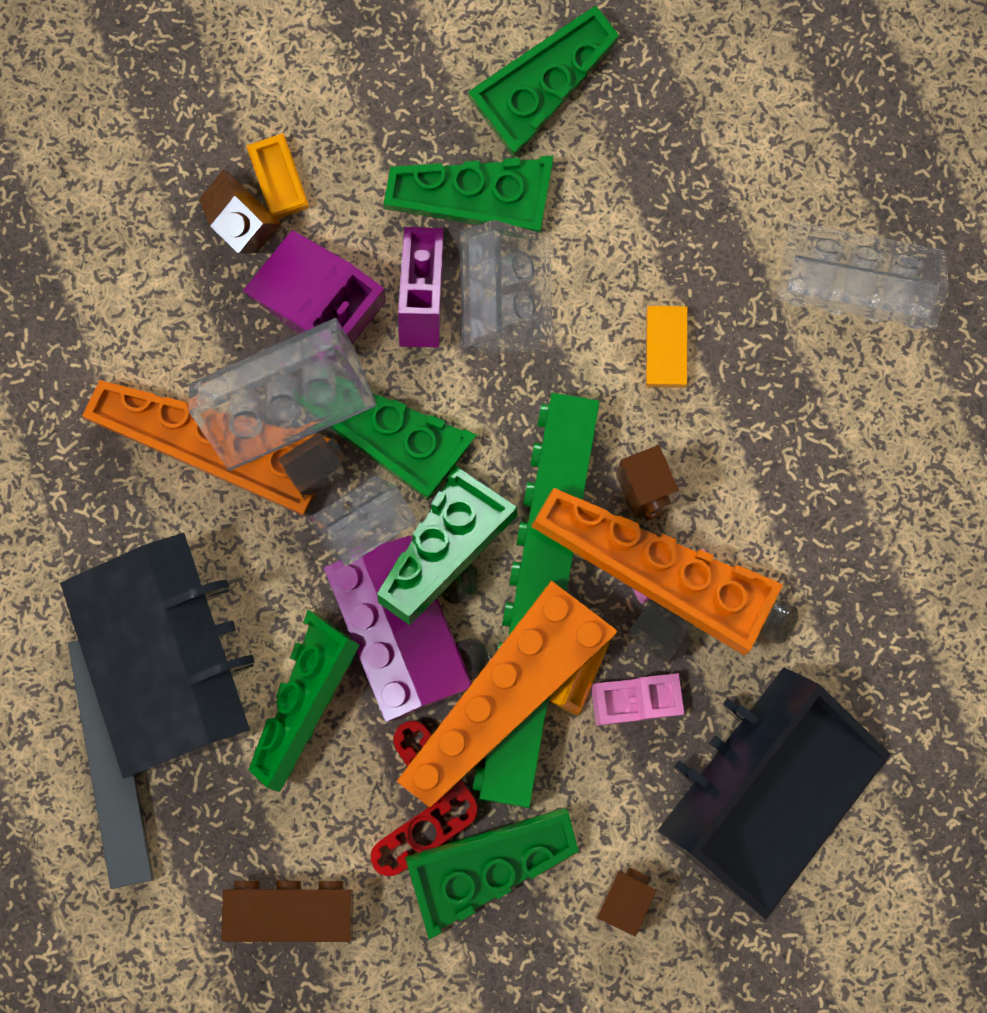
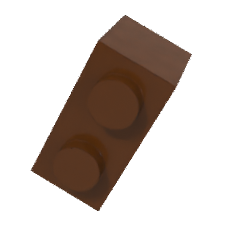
M660 445L620 460L616 478L633 518L637 519L644 516L646 521H650L669 512L668 507L673 505L672 503L679 489Z

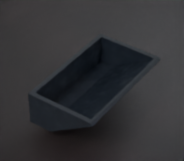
M184 532L142 545L60 583L123 779L248 737L250 728L232 675L253 667L255 661L253 655L227 661L219 637L235 632L236 628L233 620L215 625L207 601L229 592L228 588L230 586L227 580L201 584Z
M785 667L782 668L750 711L741 704L739 706L736 705L729 698L724 701L723 707L739 721L740 724L726 742L714 736L708 743L717 754L701 774L692 767H687L680 760L676 763L674 768L693 785L657 830L681 853L765 920L891 755L820 684Z

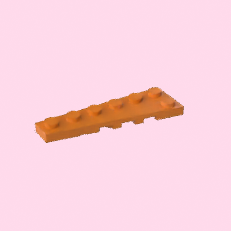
M99 380L82 415L89 422L304 517L338 447L337 441L290 428L284 429L265 424L263 421L229 415L224 411L190 405L177 399L159 397L153 393Z
M555 488L548 495L531 527L744 656L751 651L783 586L775 580L739 565L732 567L713 559V554L701 549L696 552L676 543L677 539L665 534L658 536L641 529L639 523L622 516H615L601 507Z
M551 581L396 782L428 807L434 806L483 758L494 750L502 740L617 634V630Z

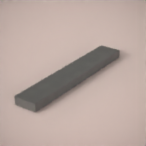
M79 641L68 642L110 889L154 881L136 775L123 779Z

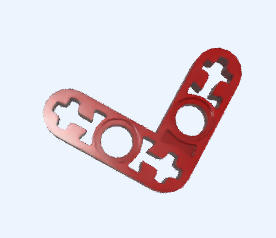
M408 721L401 724L393 736V744L396 751L407 767L417 754L411 747L405 750L402 748L401 743L405 741L403 733L408 729L412 733L422 732L424 737L419 741L421 747L432 736L423 724L416 721ZM462 779L434 806L426 808L381 839L371 851V864L379 874L395 876L408 868L405 857L409 856L407 850L397 857L399 865L395 869H392L390 865L382 867L378 862L383 856L380 851L382 847L387 846L390 850H393L402 844L396 839L401 833H405L408 844L420 853L439 847L475 820L477 804ZM456 798L459 802L467 800L471 805L466 810L469 817L464 821H461L459 817H454L448 821L447 824L452 827V831L445 835L440 822L431 813L439 808L440 814L443 816L452 809L449 803L452 799ZM421 821H428L436 828V838L427 846L417 844L412 837L414 826Z

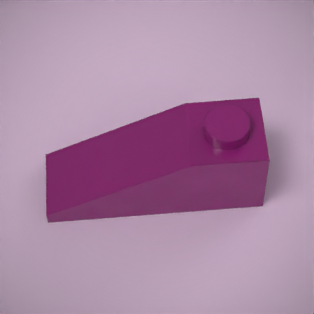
M404 227L398 306L399 347L439 348L444 228Z

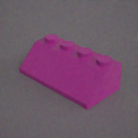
M411 535L358 551L324 567L351 638L360 645L357 653L385 722L407 718L466 692L472 684L438 598L411 625L378 603L377 593L401 553L406 552L412 542L413 537Z

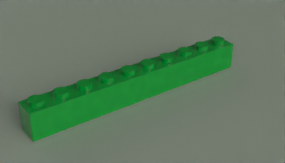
M551 392L550 403H541L537 427L545 428L542 443L534 442L530 466L538 467L535 483L527 481L523 506L531 507L528 522L520 521L516 543L517 546H523L524 550L522 561H513L509 582L510 586L517 587L514 603L506 601L502 626L510 627L508 636L551 581L567 592L574 552L534 529L531 525L554 488L583 500L599 400ZM499 642L498 649L504 642ZM548 698L487 755L485 766L477 765L473 790L481 791L479 800L529 809Z

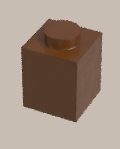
M628 867L625 874L616 871L595 917L636 937L657 891L648 886L651 878Z

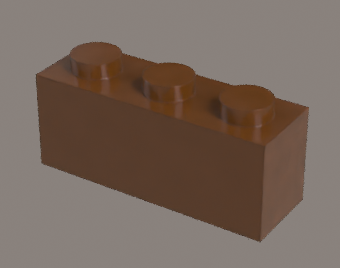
M234 881V889H223L221 942L353 941V889H344V881H318V889H301L302 881H276V889H259V881Z

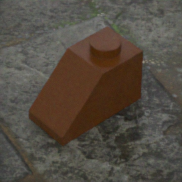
M222 170L199 199L209 225L238 254L257 253L281 225L227 170Z

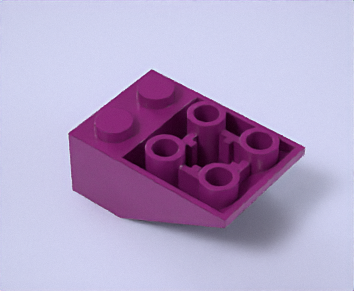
M291 230L243 289V293L336 363L339 362L387 302L385 290L382 286L351 263L294 230Z

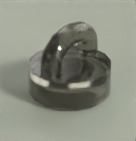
M470 564L441 593L446 601L451 604H459L476 597L479 589V578L475 567Z
M775 600L760 634L777 644L785 642L791 636L798 621V609L796 606L785 601Z
M467 638L456 642V645L472 681L477 678L493 655L480 640Z

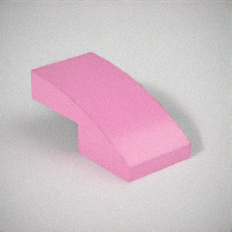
M679 673L595 683L591 686L596 726L684 715Z

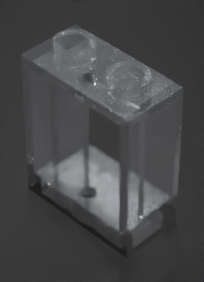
M374 476L307 518L326 552L345 567L417 522L397 486L377 476ZM349 501L351 508L345 511L343 503Z

